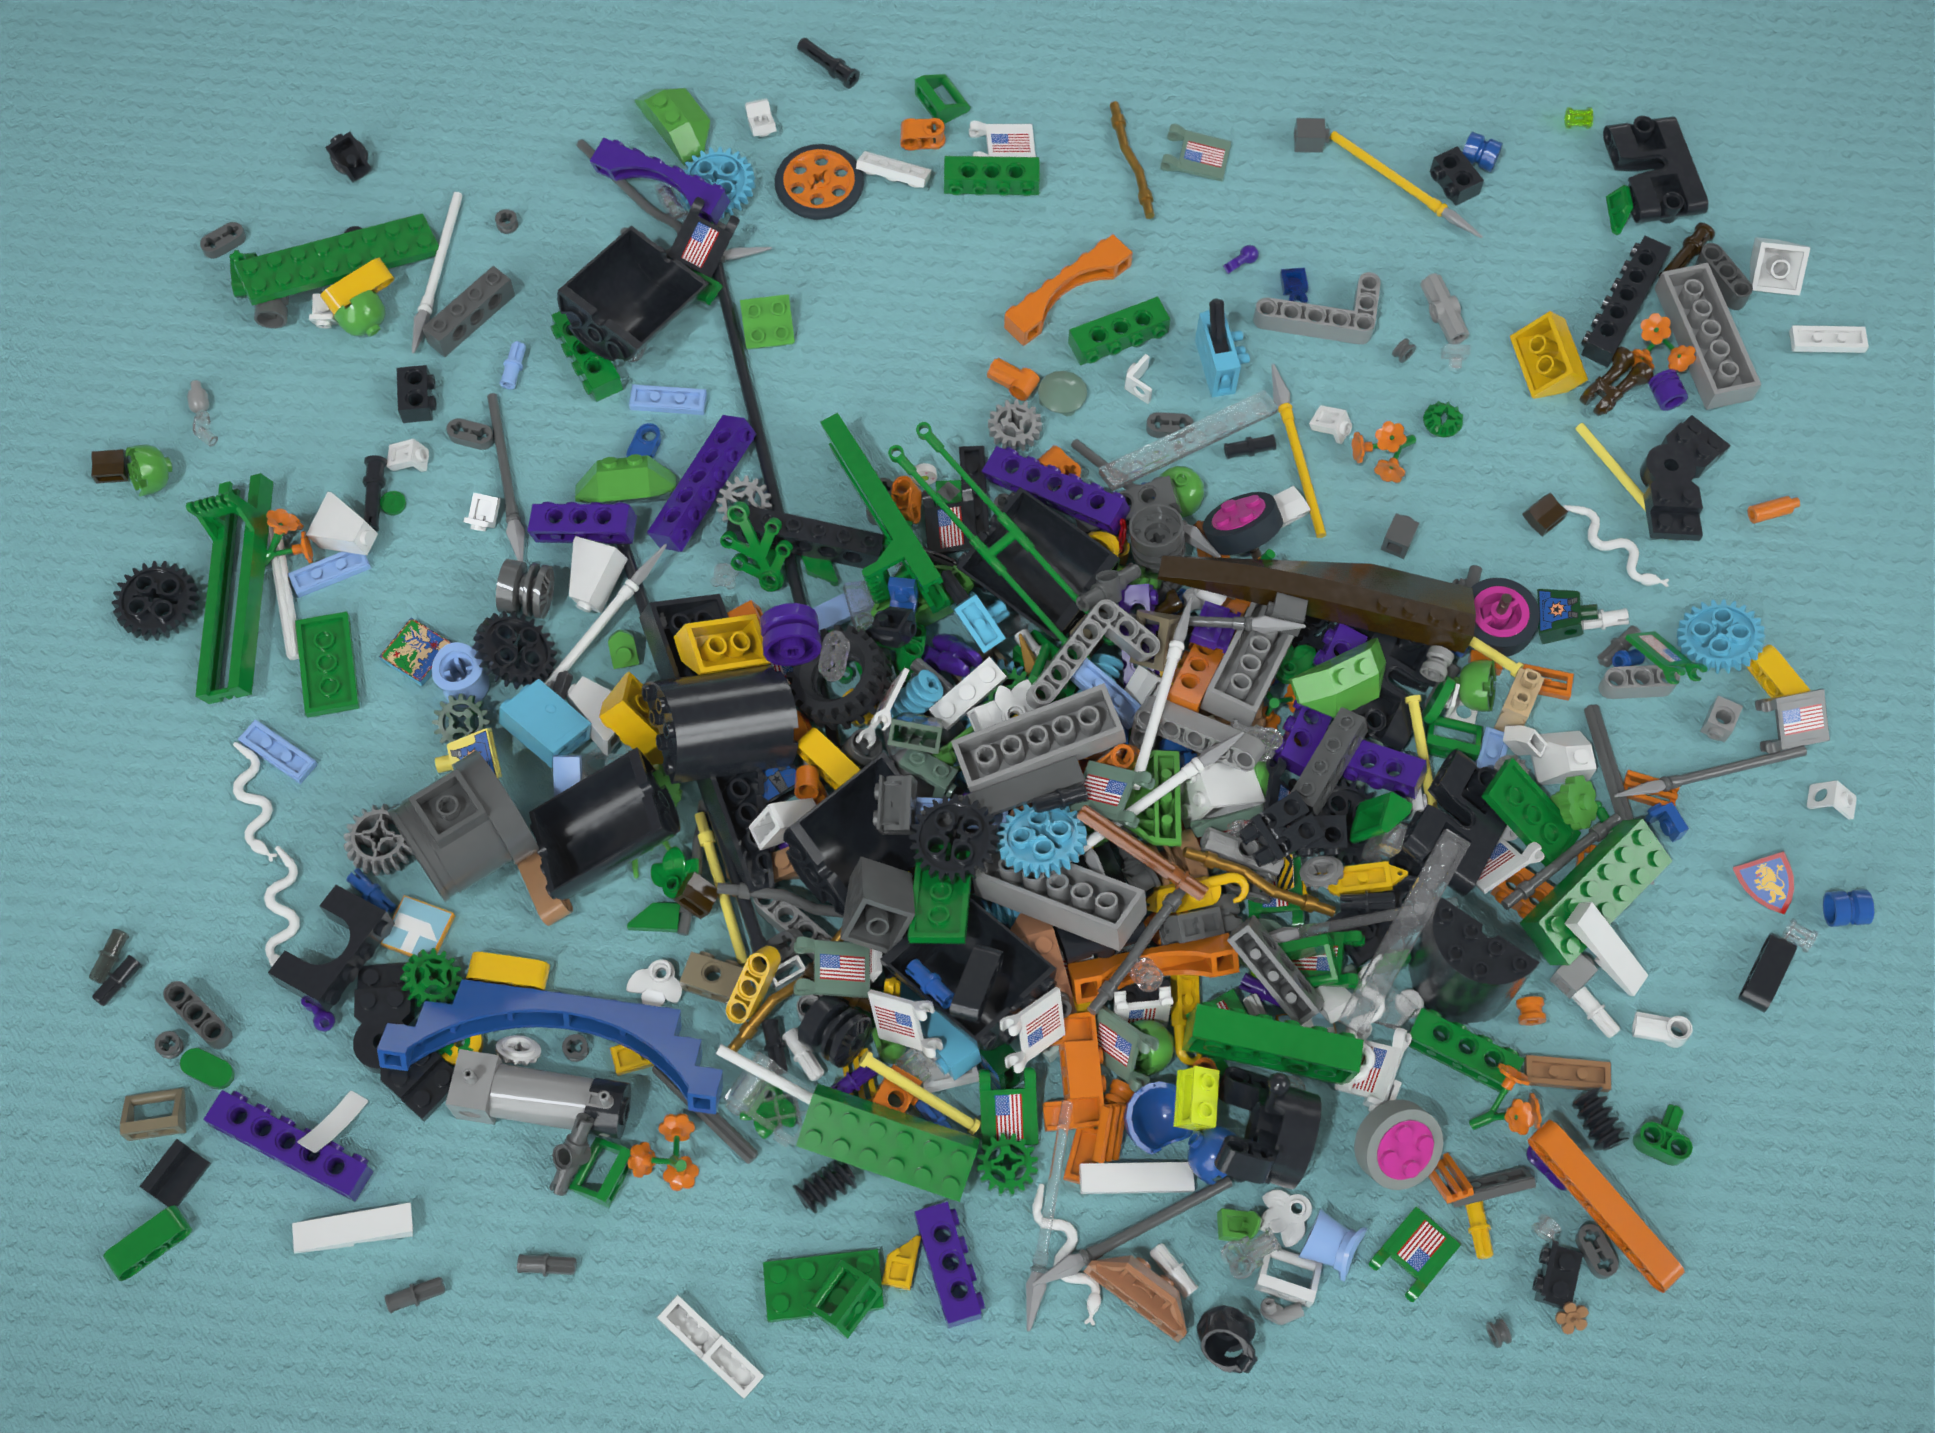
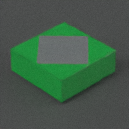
M961 480L936 481L937 495L946 504L962 502Z

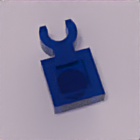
M1305 268L1281 269L1280 280L1283 295H1290L1288 301L1298 300L1301 303H1307L1308 298L1305 293L1308 292V283Z

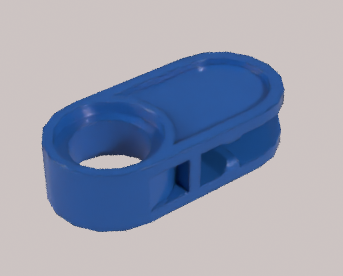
M652 423L641 425L635 433L626 456L628 457L633 454L648 455L653 459L661 443L659 428ZM647 432H653L656 435L651 441H645L642 438Z

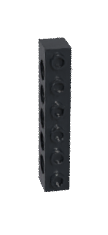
M1646 235L1640 244L1637 242L1634 244L1629 256L1633 257L1632 260L1625 261L1620 271L1623 274L1622 278L1616 277L1610 289L1614 293L1612 296H1606L1601 305V309L1604 310L1602 315L1596 314L1591 324V327H1594L1593 331H1587L1581 342L1585 346L1581 353L1582 356L1605 367L1609 366L1617 348L1620 346L1670 252V246Z
M748 505L750 509L748 518L760 543L765 533L767 521L773 517L781 521L782 528L775 535L770 549L775 550L780 541L787 540L793 546L791 552L793 554L829 560L834 563L862 569L879 559L883 534ZM737 508L738 512L743 513L742 510ZM728 519L726 531L734 532L738 540L748 544L740 525L734 524ZM770 524L771 528L777 529L774 524ZM780 546L783 551L787 552L785 547Z

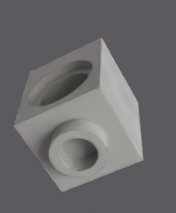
M1717 696L1708 710L1700 732L1713 740L1725 742L1732 734L1743 706ZM1716 718L1723 720L1725 724L1718 722Z
M1580 954L1570 965H1562L1553 974L1550 981L1571 999L1594 976L1598 969L1589 956Z

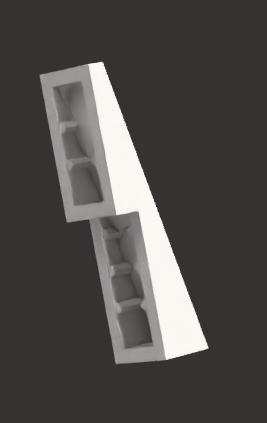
M1592 902L1579 903L1565 922V925L1597 956L1594 961L1629 996H1635L1648 977V974Z
M411 1202L292 1223L294 1253L352 1247L354 1243L412 1237Z
M678 1295L656 1317L743 1399L764 1377L761 1372Z

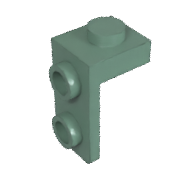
M908 749L899 761L898 766L935 787L932 798H943L946 795L947 799H951L957 789V785L954 784L958 773L957 769L926 752Z

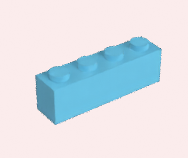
M901 982V998L911 1001H924ZM926 1012L927 1019L920 1021L923 1038L941 1039L943 1050L935 1049V1057L937 1059L935 1063L944 1075L949 1073L955 1081L982 1061L979 1049L938 1012Z

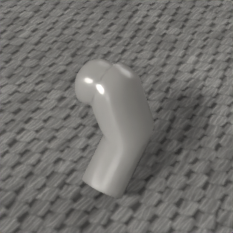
M1265 1298L1261 1302V1314L1264 1318L1277 1325H1284L1304 1316V1311L1299 1302L1286 1308L1276 1304L1272 1298Z

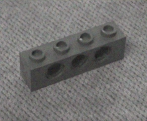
M492 266L422 327L427 343L444 357L450 354L515 296L511 279L495 266Z
M1170 476L1156 477L1151 482L1142 485H1132L1127 490L1118 492L1126 498L1127 504L1131 505V510L1125 519L1127 530H1129L1131 517L1137 510L1146 505L1165 504L1176 509L1178 513H1182L1176 488ZM1155 497L1152 502L1146 503L1149 498ZM1104 503L1099 504L1095 509L1101 508ZM1075 519L1077 528L1086 534L1098 531L1106 532Z
M1343 707L1338 711L1291 791L1292 793L1297 790L1310 811L1306 815L1318 816L1368 731L1365 717Z
M1254 915L1232 930L1227 941L1291 1020L1303 1025L1321 1011L1324 1000Z

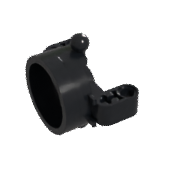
M1227 1067L1218 1087V1098L1227 1104L1249 1110V1120L1244 1138L1234 1135H1228L1224 1138L1214 1161L1215 1167L1222 1173L1230 1175L1232 1180L1236 1182L1249 1181L1257 1184L1265 1182L1291 1190L1295 1189L1306 1172L1316 1144L1322 1109L1320 1096L1290 1086V1080L1284 1073L1277 1072L1267 1077L1242 1068Z

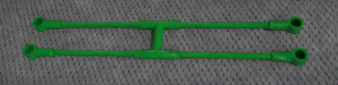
M927 422L919 423L916 427L918 437L926 440L937 453L939 452L996 514L997 519L1007 529L1008 533L988 548L977 535H973L919 475L916 467L905 456L904 450L900 445H893L889 448L888 454L891 461L898 463L909 476H913L970 540L969 543L999 576L1002 575L1056 635L1063 646L1068 638L1064 636L1009 575L1007 568L998 560L996 555L1014 540H1017L1026 552H1030L1075 603L1078 595L1034 548L1035 545L1005 512L1002 513L944 449V445L932 433L930 424ZM923 428L929 429L926 434H921L920 430ZM895 451L901 452L898 457L892 456ZM1103 635V641L1105 644L1110 646L1115 644L1111 640L1106 639V636ZM1067 649V652L1074 660H1077L1076 652L1072 649Z

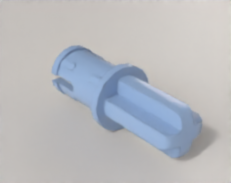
M515 341L511 345L508 358L504 360L503 365L505 368L499 384L505 389H515L519 371L523 369L521 363L526 350L524 343Z

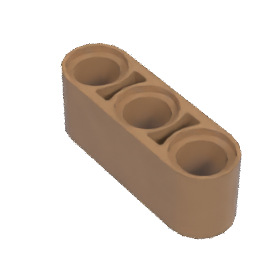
M536 852L518 863L517 866L539 917L547 926H550L571 914L573 907L570 899H552L549 896L545 887L547 880L540 868L542 864L541 857Z

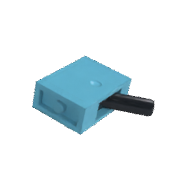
M1217 298L1209 302V310L1199 314L1195 343L1211 398L1235 394L1241 369L1240 364L1250 362V356L1246 353L1245 347H1235L1234 341L1243 339L1242 331L1230 332L1224 312V301Z
M951 570L942 571L940 575L943 583L941 584L954 601L950 607L977 647L985 653L1006 639L997 626L999 622L1010 616L1005 604L997 600L985 608L975 593L969 592L967 594Z
M565 670L558 673L553 689H550L540 679H537L531 685H525L520 693L512 699L505 700L499 709V724L551 768H553V756L571 754L588 741L591 734L592 723L565 701L573 680V675Z

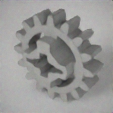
M1015 399L1014 404H1010L1008 400H1005L1004 407L998 404L996 405V412H990V419L988 420L989 436L994 437L995 445L1001 442L1003 449L1011 446L1014 450H1016V447H1020L1024 451L1025 444L1032 447L1034 446V439L1039 440L1040 431H1042L1041 415L1036 414L1035 406L1029 409L1027 401L1020 405L1018 399Z
M746 475L744 481H740L737 476L735 477L734 484L727 481L728 489L719 490L723 498L716 500L718 504L722 505V507L717 509L718 513H725L722 518L723 522H728V501L730 503L737 502V500L745 501L747 498L751 506L772 509V504L766 502L771 499V495L768 493L764 494L767 489L765 484L758 487L759 480L755 478L751 483ZM744 487L746 488V489H745L744 491H742V492H739V493L734 492L735 490H737V489H739V488H744ZM756 492L761 497V506L754 501Z

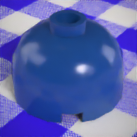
M1216 1126L1215 1128L1196 1131L1188 1141V1164L1191 1170L1206 1184L1213 1185L1217 1183L1213 1179L1218 1175L1222 1178L1227 1175L1219 1171L1214 1164L1224 1138L1228 1135L1238 1136L1226 1127Z

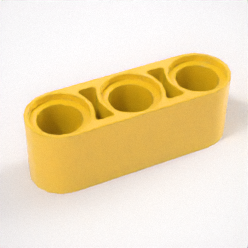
M376 258L325 289L320 297L333 315H335L341 306L347 308L351 304L350 299L368 290L378 293L389 286L395 278L382 260Z
M1772 645L1764 646L1762 653H1758V659H1751L1750 666H1746L1771 698L1811 691L1780 652Z
M814 727L797 741V754L808 765L816 767L820 772V776L835 790L860 771L844 753Z
M764 946L751 954L747 959L726 1006V1015L733 1023L741 1024L747 1021L761 1007L781 961L780 953L775 947ZM761 957L765 959L767 966L762 963ZM750 980L755 983L756 989L752 987ZM740 1004L745 1007L746 1012L742 1010Z
M473 952L466 980L545 991L551 965L536 959Z

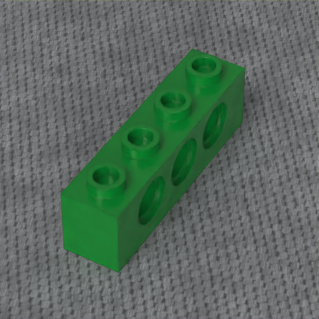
M944 156V194L1039 195V157Z
M1157 296L1069 329L1068 344L1080 366L1086 363L1091 364L1102 357L1116 355L1126 348L1137 347L1147 340L1163 337L1169 332L1171 319Z
M560 311L552 314L551 317L554 324L550 326L552 333L556 339L560 338L562 340L561 348L567 358L571 356L573 360L571 365L577 377L581 375L584 379L582 385L587 395L592 394L595 401L598 402L622 391L621 378L613 363L596 355L586 348L575 336H571L573 333L568 328L571 323L566 314H561Z
M1421 1008L1409 1031L1412 1035V1040L1408 1047L1498 1092L1502 1090L1503 1086L1501 1084L1506 1077L1499 1071L1500 1069L1497 1067L1499 1063L1510 1065L1520 1071L1525 1059L1519 1057L1515 1050L1507 1047L1501 1048L1493 1044L1489 1037L1481 1034L1475 1035L1467 1031V1027L1458 1022L1451 1023L1443 1019L1442 1015L1437 1011ZM1433 1032H1441L1445 1037V1041L1435 1039ZM1459 1044L1468 1046L1471 1054L1462 1053L1459 1049ZM1484 1057L1494 1059L1496 1067L1488 1066Z

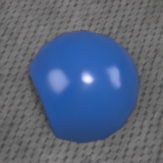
M1161 1081L1146 1084L1134 1092L1126 1105L1124 1114L1126 1132L1134 1145L1148 1154L1159 1152L1169 1144L1191 1137L1193 1130L1174 1127L1176 1086L1174 1084Z

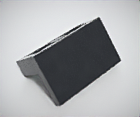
M176 1139L139 1187L167 1207L173 1205L178 1207L211 1163Z

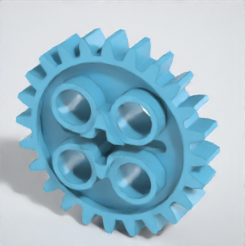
M710 147L709 154H705L701 150V157L697 158L693 155V163L685 162L687 170H682L690 176H693V174L698 175L706 183L711 185L716 183L726 190L725 193H729L727 196L730 203L725 212H728L731 216L733 215L734 208L741 211L740 204L749 203L746 196H753L752 189L756 187L754 183L755 175L751 164H748L746 157L741 158L739 151L733 154L731 148H728L724 153L722 147H719L717 152H714L712 147ZM681 194V199L685 202L687 209H691L687 199Z
M1725 599L1722 600L1721 605H1717L1715 600H1711V606L1701 602L1700 610L1693 606L1691 614L1685 613L1684 620L1679 621L1677 646L1681 647V653L1683 655L1687 654L1689 660H1695V663L1704 664L1708 668L1707 672L1713 667L1716 674H1719L1721 668H1724L1729 674L1731 667L1741 671L1742 663L1749 667L1751 659H1758V653H1762L1765 642L1764 626H1760V618H1754V611L1746 613V605L1736 608V601L1732 602L1730 606L1726 605Z
M1025 804L1023 805V811L1016 808L1013 809L1014 817L1010 815L1005 816L1007 823H1000L1001 831L997 832L1000 843H997L1001 859L1005 860L1007 867L1013 866L1015 873L1023 869L1024 877L1034 872L1035 878L1038 879L1040 873L1044 872L1046 877L1050 878L1051 871L1054 870L1060 875L1061 867L1070 870V861L1078 863V854L1082 855L1085 853L1084 846L1087 845L1086 826L1077 818L1078 813L1076 810L1070 812L1069 806H1066L1064 810L1056 808L1037 813L1033 807Z

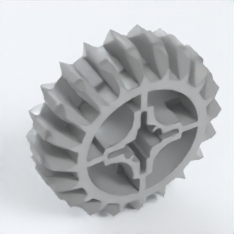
M383 804L380 810H378L376 805H372L371 812H367L366 809L362 808L363 816L353 815L355 824H347L349 833L344 834V839L347 842L344 844V849L348 852V859L354 861V866L362 868L366 874L372 870L374 875L379 876L381 870H384L385 874L389 875L390 868L392 867L400 871L399 863L409 864L406 856L414 854L402 835H396L395 832L390 831L388 824H394L387 812L389 809L388 805ZM361 845L372 848L374 855L364 854L361 851Z

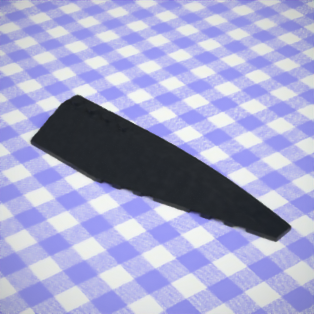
M720 594L649 602L639 619L660 680L698 675L681 661L674 636L688 623L729 618ZM762 770L697 780L724 845L742 882L747 885L749 893L765 888H774L771 853H769L768 848L760 851L749 829L750 824L766 808V805L763 803L765 791Z

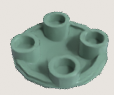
M1055 371L1046 375L1040 382L1038 388L1039 403L1052 412L1071 416L1086 400V385L1079 376L1072 372Z

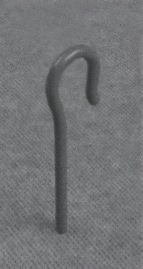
M583 139L578 141L577 147L591 159L595 150ZM611 179L647 214L675 229L678 235L682 227L680 221L650 204L625 179L619 181ZM622 228L620 233L622 234L628 228ZM671 248L665 250L667 255Z

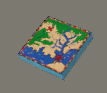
M411 617L379 658L387 665L423 686L432 675V664L436 654L442 647L452 642Z

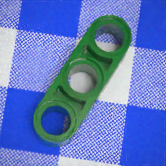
M176 1205L170 1206L109 1248L104 1253L103 1258L118 1281L127 1280L184 1240L192 1232V1228Z

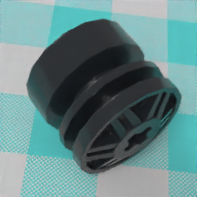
M823 995L812 1004L805 1014L799 1027L798 1041L813 1052L821 1053L825 1060L830 1061L837 1068H844L864 1048L871 1033L872 1020L865 1014H861L856 1008H849V1005L839 997Z

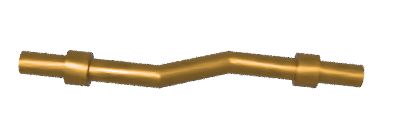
M1113 101L1110 103L1112 127L1116 130L1120 149L1135 173L1139 189L1138 199L1140 205L1143 206L1145 217L1152 219L1155 216L1152 206V192L1148 189L1144 170L1129 146L1125 131V117L1121 114L1119 103Z
M1187 846L1183 849L1182 857L1200 862L1201 866L1209 869L1218 868L1227 872L1241 874L1246 880L1269 896L1300 906V909L1309 913L1315 911L1333 917L1335 914V906L1317 901L1316 897L1307 894L1302 896L1278 888L1247 866L1220 858L1217 853L1208 850L1202 852Z
M842 927L830 941H845L840 938ZM797 979L770 995L752 1018L740 1026L738 1029L740 1032L727 1047L738 1052L748 1039L751 1040L758 1032V1026L773 1008L794 994V984H796Z

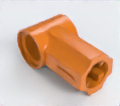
M1000 358L994 359L987 372V378L1008 388L1009 392L1021 401H1026L1040 382L1039 376L1029 368L1019 369Z
M803 765L796 770L794 793L798 799L813 798L817 805L828 796L820 781V772L816 767Z

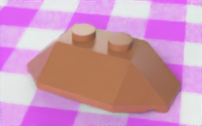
M1022 913L1019 914L1010 931L1057 968L1055 977L1057 981L1056 987L1068 995L1072 1006L1070 1014L1077 1013L1053 925Z
M1132 1255L1092 1260L1083 1271L1157 1328L1177 1343L1185 1337L1187 1329L1180 1292L1174 1287L1175 1284L1172 1280L1164 1275H1157L1150 1269L1151 1266L1148 1262L1140 1257L1135 1258Z

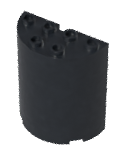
M631 225L558 289L557 300L561 314H566L571 323L568 328L586 348L604 359L610 361L623 359L625 362L633 358L704 292L709 283L686 267L681 261L677 259L674 261L669 260L664 248L658 246L646 237L644 233Z
M1020 487L1016 493L1012 492L1009 494L1004 503L1005 507L1001 510L1002 513L1005 512L1035 545L1034 548L1078 596L1090 590L1091 586L1096 583L1095 577L1099 572L1104 570L1117 571L1120 562L1118 556ZM995 513L988 523L991 526L986 533L981 531L977 534L988 548L1008 533L1007 529L997 519L998 517ZM1014 540L996 555L998 560L1007 568L1009 575L1064 636L1084 617L1085 613L1077 607L1074 600L1030 552H1026L1017 540ZM974 547L968 553L965 551L961 554L956 563L958 570L1051 638L1060 642L1056 635L1002 575L999 576Z
M773 665L648 681L642 686V697L648 703L650 710V724L659 730V734L656 735V745L658 750L662 751L664 758L663 769L665 774L669 775L671 784L792 766L798 749V742L794 740V728H798L797 710L791 688L781 671H775Z
M637 747L529 812L531 819L529 826L536 838L539 847L537 853L542 861L540 868L547 880L546 891L552 899L567 900L680 832L678 812L666 785L659 786L653 776L656 769Z
M885 752L878 755L789 826L783 835V841L789 845V849L786 851L787 857L801 881L823 904L826 901L834 905L835 912L843 916L849 879L860 857L907 872L916 866L913 857L917 853H912L910 850V846L915 843L910 841L909 835H882L873 824L874 810H878V800L875 799V784L879 783V775H883L885 778L887 776H901L896 769L895 762Z
M1441 897L1410 953L1411 960L1408 963V971H1410L1412 988L1419 993L1427 1009L1437 1011L1442 1015L1443 1019L1449 1022L1467 1025L1468 1023L1489 1021L1506 1009L1540 962L1500 935L1493 938L1485 936L1482 932V923Z
M969 898L965 944L909 943L908 935H906L880 958L882 965L922 1000L931 1001L936 1012L983 1051L993 1050L1004 1043L1006 1045L1011 1044L1017 1035H1009L1008 1029L1001 1031L1000 1020L1019 1013L1057 985L1055 980L1057 968L971 898ZM976 943L1004 951L1001 969L979 1023L950 1016V1007L944 1009L930 994L922 992L921 986L910 975L906 974L907 965L912 960L919 959L930 972L937 973L941 977V982L955 993Z

